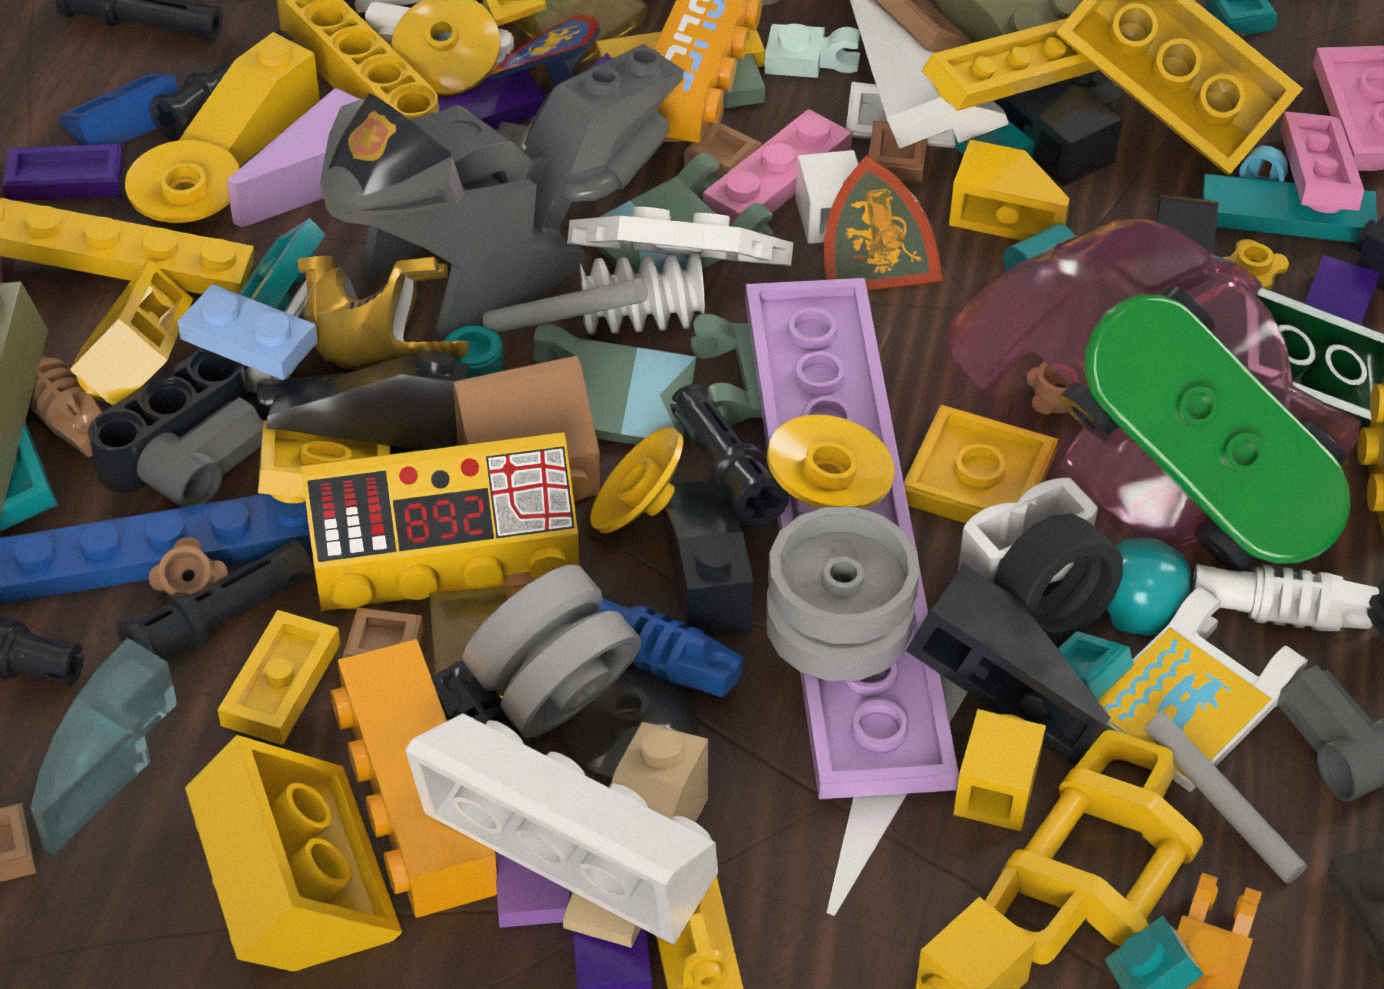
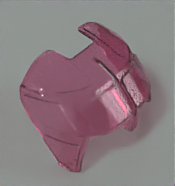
M1148 219L1109 221L1098 228L1055 245L1054 248L1014 266L989 283L956 313L950 323V327L945 332L948 349L952 358L979 388H992L1022 356L1030 352L1037 353L1069 385L1076 381L1088 388L1084 374V352L1090 333L1102 315L1119 301L1140 294H1158L1167 284H1172L1188 293L1206 310L1215 324V329L1212 333L1297 420L1304 419L1319 427L1339 445L1346 456L1360 436L1359 427L1361 421L1356 416L1340 411L1293 385L1286 341L1271 312L1256 296L1263 287L1262 283L1237 263L1215 256L1178 230ZM1084 427L1063 457L1061 462L1062 471L1099 505L1145 536L1158 539L1172 547H1180L1198 541L1193 531L1207 515L1121 428L1108 441H1104Z

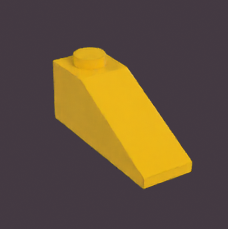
M272 32L235 59L179 140H201L219 145L234 156L240 167L320 101L315 54Z
M150 260L139 269L81 347L70 368L77 375L79 385L87 394H91L94 399L99 401L106 400L112 406L141 388L168 360L179 335L177 321L188 311L194 300Z

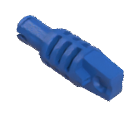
M603 598L599 612L618 611L641 639L642 646L631 663H634L637 668L651 671L653 675L659 678L667 677L670 683L677 686H687L719 697L725 696L742 677L744 657L707 636L702 630L696 627H688L686 623L680 620H672L670 616L664 613H656L654 609L645 605L633 606L630 609Z

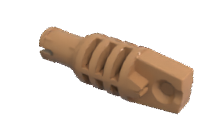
M42 354L29 407L54 434L64 439L87 457H91L93 453L88 428L91 422L104 411L99 405L98 400L82 389L77 381V375L64 362Z

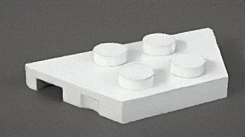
M634 207L633 217L619 215L569 221L567 244L681 256L698 253L701 258L791 267L793 242L744 228L730 227V217L725 215L694 213L693 223L670 221L669 210Z

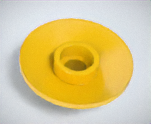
M422 0L412 6L399 20L392 36L391 47L436 91L438 96H453L473 89L489 76L499 58L501 40L494 18L477 1ZM442 32H452L451 36L445 41L433 39Z
M201 140L168 142L148 150L135 160L125 178L126 194L131 205L148 218L168 223L192 222L209 217L230 203L227 179L240 168L238 162L229 151L214 143Z
M819 414L796 417L778 427L768 445V466L776 481L793 497L819 509L823 507L870 508L886 497L894 480V461L884 443L866 428L844 418Z
M673 427L661 428L639 442L620 461L603 484L594 501L590 514V523L593 528L600 533H610L634 521L644 512L649 516H653L667 505L675 490L669 481L677 468L683 448V436Z

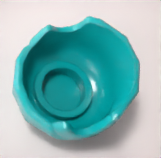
M1152 537L1119 541L1115 545L1123 558V577L1115 598L1107 607L1112 625L1115 629L1124 633L1144 636L1159 634L1169 625L1185 599L1192 593V575L1189 564L1179 551Z

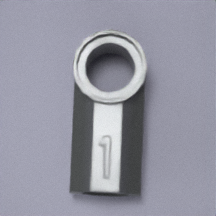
M239 397L235 401H229L181 437L171 432L156 436L142 451L137 463V474L142 481L180 508L208 504L219 491L223 475L261 447L263 421L258 416L255 408Z
M1317 665L1298 673L1295 679L1281 690L1277 705L1317 752L1318 769L1330 792L1338 799L1348 802L1383 787L1384 719L1372 722L1329 670L1322 671Z

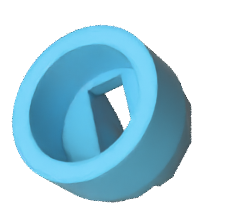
M1261 145L1246 155L1240 167L1239 175L1242 178L1284 182L1288 173L1287 158L1280 149ZM1264 160L1272 163L1269 178L1259 176Z

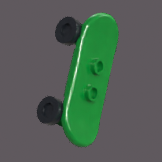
M1167 284L1158 294H1140L1119 301L1106 311L1092 329L1084 352V374L1088 388L1074 381L1060 395V400L1069 413L1089 432L1104 441H1108L1121 428L1207 515L1193 531V534L1204 549L1228 570L1246 571L1256 561L1255 557L1276 564L1300 563L1318 557L1332 546L1346 526L1351 507L1349 484L1343 472V468L1348 464V458L1339 445L1313 423L1304 419L1297 420L1212 333L1215 329V324L1210 315L1193 297L1179 287Z

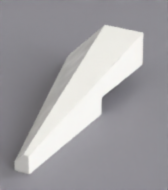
M850 0L884 112L899 149L952 128L958 143L1009 124L1004 110L994 101L956 111L950 103L946 102L938 94L937 88L921 71L930 56L936 52L930 51L922 45L876 0Z

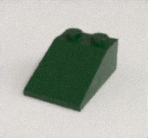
M1238 279L1207 312L1215 324V329L1212 333L1297 420H1307L1329 436L1358 437L1362 427L1369 428L1371 422V391L1374 384H1382L1384 378V334Z

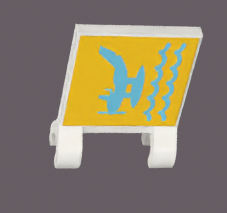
M1199 586L1185 599L1169 625L1133 659L1134 666L1098 699L1099 703L1111 717L1104 729L1106 731H1118L1155 743L1144 729L1151 719L1165 712L1216 767L1273 708L1278 706L1277 703L1281 690L1287 687L1297 674L1307 667L1308 660L1288 646H1284L1270 660L1260 677L1247 670L1206 641L1217 628L1218 620L1211 615L1220 608L1221 600ZM1174 763L1175 776L1173 780L1191 792L1196 786Z

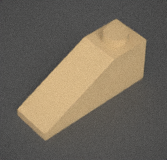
M642 722L618 764L611 784H620L631 789L646 802L649 809L671 820L674 816H682L696 822L708 800V739ZM572 892L563 917L564 929L632 948L641 930L637 925Z

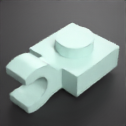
M795 23L788 25L772 24L764 56L765 74L818 78L820 68L835 69L842 73L857 72L860 53L846 52L842 49H858L860 31L852 27H842L835 30L830 36L825 37V27H811Z

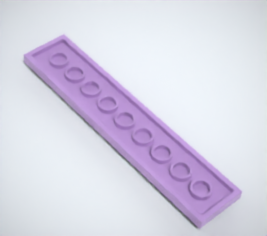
M865 278L746 284L745 304L767 450L770 439L778 427L800 416L817 414L836 416L866 428L877 436L889 450L894 461L895 476L886 497L876 505L864 510L881 514L903 529L916 548ZM790 494L787 507L777 518L779 531L799 515L819 508L810 506ZM921 572L917 597L914 602L913 630L907 647L928 615ZM906 651L884 672L859 681H827L800 672L819 799L951 791L957 789L959 772L941 677L938 672Z

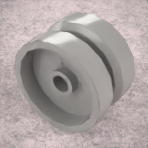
M823 507L799 515L779 531L769 552V588L766 601L767 636L778 655L801 673L827 681H859L884 672L904 654L912 635L915 615L914 602L917 597L920 576L918 552L905 531L883 515L858 507Z
M568 564L549 571L522 588L504 602L480 626L467 643L462 656L465 666L486 691L505 690L500 703L501 708L524 738L538 737L576 716L601 696L633 662L642 646L639 635L618 611L599 612L603 601L601 590L579 565Z

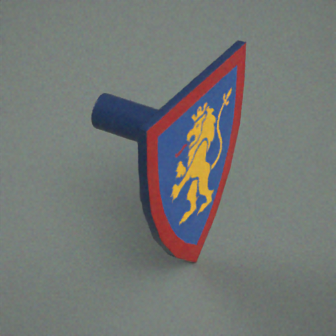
M574 15L549 28L513 51L490 73L489 77L493 80L545 64L554 87H556L560 83L574 77V70L584 59V51L590 48L601 32L600 24L592 16Z

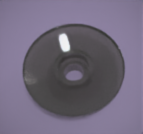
M625 670L601 696L574 717L561 724V736L567 753L576 764L593 776L612 781L618 764L642 722L696 736V715L687 695L677 685L670 683L668 679L659 678L647 671ZM623 712H635V713H633V714H624Z

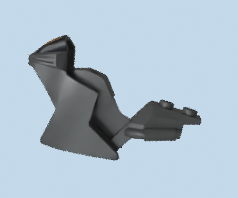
M645 44L640 45L557 85L544 99L536 116L530 119V124L525 128L515 144L458 105L409 120L392 106L370 93L366 98L341 106L329 133L320 187L325 200V207L333 217L348 223L369 225L361 271L362 281L368 286L373 285L391 272L397 261L408 260L423 248L450 262L452 267L435 332L437 338L441 341H444L451 332L458 328L473 325L483 326V315L486 311L540 299L580 268V263L584 265L585 251L578 245L567 244L568 240L560 234V226L571 203L595 201L611 194L615 190H622L665 142L664 137L668 133L669 125L666 118L658 112V106L682 81L684 70L663 57L658 51L649 48Z

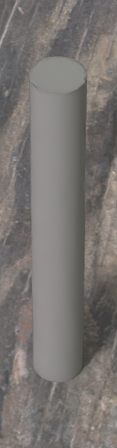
M641 278L486 311L483 315V326L498 334L638 304L647 300L648 290L644 280Z
M1162 712L1149 721L1144 731L1156 744L1167 747L1173 752L1174 763L1274 872L1286 884L1298 878L1307 868V864L1165 712Z

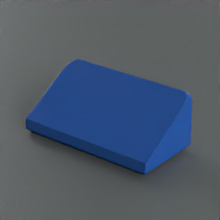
M149 73L61 114L58 120L61 126L80 145L125 144L157 128L149 111L151 99L158 94L165 93L170 95L177 91L179 87L173 75Z

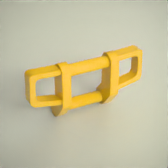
M1104 731L1075 768H1072L1059 786L1060 798L1025 849L1014 851L1003 866L1002 874L985 900L1003 916L1018 892L1061 908L1049 925L1040 932H1031L1020 928L1036 941L1032 962L1043 965L1054 960L1085 918L1107 940L1122 946L1129 937L1149 926L1147 922L1148 916L1182 863H1191L1203 845L1201 833L1163 799L1175 776L1173 752L1169 748L1118 731ZM1113 760H1123L1152 770L1143 788L1101 773ZM1083 813L1141 832L1142 836L1157 849L1126 898L1101 877L1052 860Z

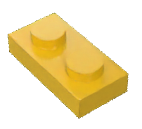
M277 610L218 708L220 725L283 745L341 645L338 627Z

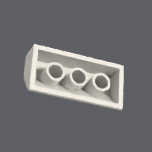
M462 713L413 738L405 749L426 815L673 945L718 874L716 844L711 840L708 832L699 824L682 816H674L671 820L649 809L646 802L631 789L615 783L611 784L608 788L586 777L581 767L570 758L557 752H549L547 756L524 745L522 739L513 730L497 721L489 720L486 724H483Z

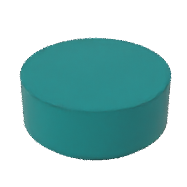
M465 326L454 330L444 340L448 342H469L467 355L462 359H456V363L468 364L466 379L501 371L504 363L503 342L495 331L483 326Z

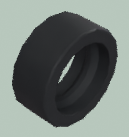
M1072 513L1053 515L1030 527L1012 544L999 564L993 583L1019 599L1054 644L1062 643L1076 631L1083 633L1105 612L1115 598L1123 577V558L1116 545L1086 519ZM1075 561L1073 568L1064 581L1050 594L1041 598L1043 591L1053 577L1066 565Z

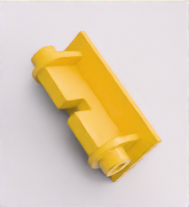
M716 876L676 943L673 945L656 936L667 989H743Z

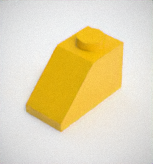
M969 139L953 184L949 225L1023 241L1053 225H1066L1070 199L1026 151Z

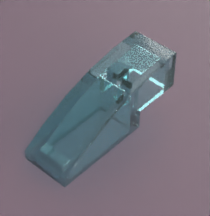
M128 637L98 667L73 700L52 738L39 771L31 809L42 846L53 855L151 762L145 734L177 705L168 662Z

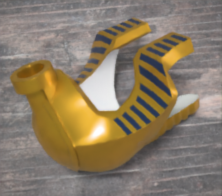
M314 256L298 259L299 272L306 274L308 294L304 307V320L316 324L318 343L314 347L326 361H330L345 369L360 370L374 364H379L380 360H393L405 355L418 357V354L424 351L446 353L455 359H462L467 355L468 341L405 342L403 340L404 330L417 298L418 282L449 278L448 266L444 263L438 264V260L435 257L397 261L385 286L376 294L363 300H358L351 280L342 267L335 268L334 256Z

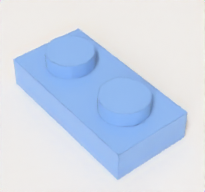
M214 284L177 321L181 340L283 381L318 343L316 324Z

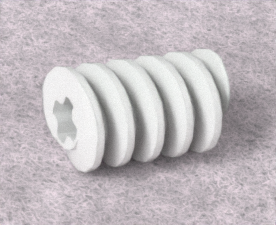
M691 253L688 256L685 270L681 269L674 254H667L665 256L661 272H658L650 255L641 258L637 273L633 272L630 262L626 257L618 259L613 275H610L602 258L594 260L590 276H586L580 263L581 291L636 278L643 279L648 290V297L645 302L583 315V323L588 335H595L600 317L606 318L612 334L619 333L624 316L630 317L636 332H642L647 314H653L660 331L666 330L671 313H677L683 329H690L694 312L700 311L702 315L704 314L703 272L701 258L698 253Z

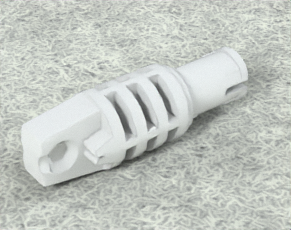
M1196 564L1192 577V592L1199 586L1221 600L1220 608L1248 612L1249 618L1255 619V622L1258 623L1273 621L1275 625L1285 626L1288 623L1296 628L1311 626L1312 630L1340 631L1341 627L1370 629L1373 624L1367 615V610L1372 608L1369 601L1372 595L1379 594L1377 587L1345 581L1343 577L1330 573L1318 572L1315 575L1308 570L1293 572L1292 568L1285 567L1276 570L1273 566L1262 565L1261 568L1255 567L1253 572H1241Z

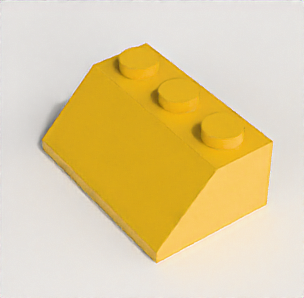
M236 735L185 787L195 819L196 829L199 832L212 875L213 885L216 889L230 934V941L238 960L294 972L392 942L402 933L343 766Z

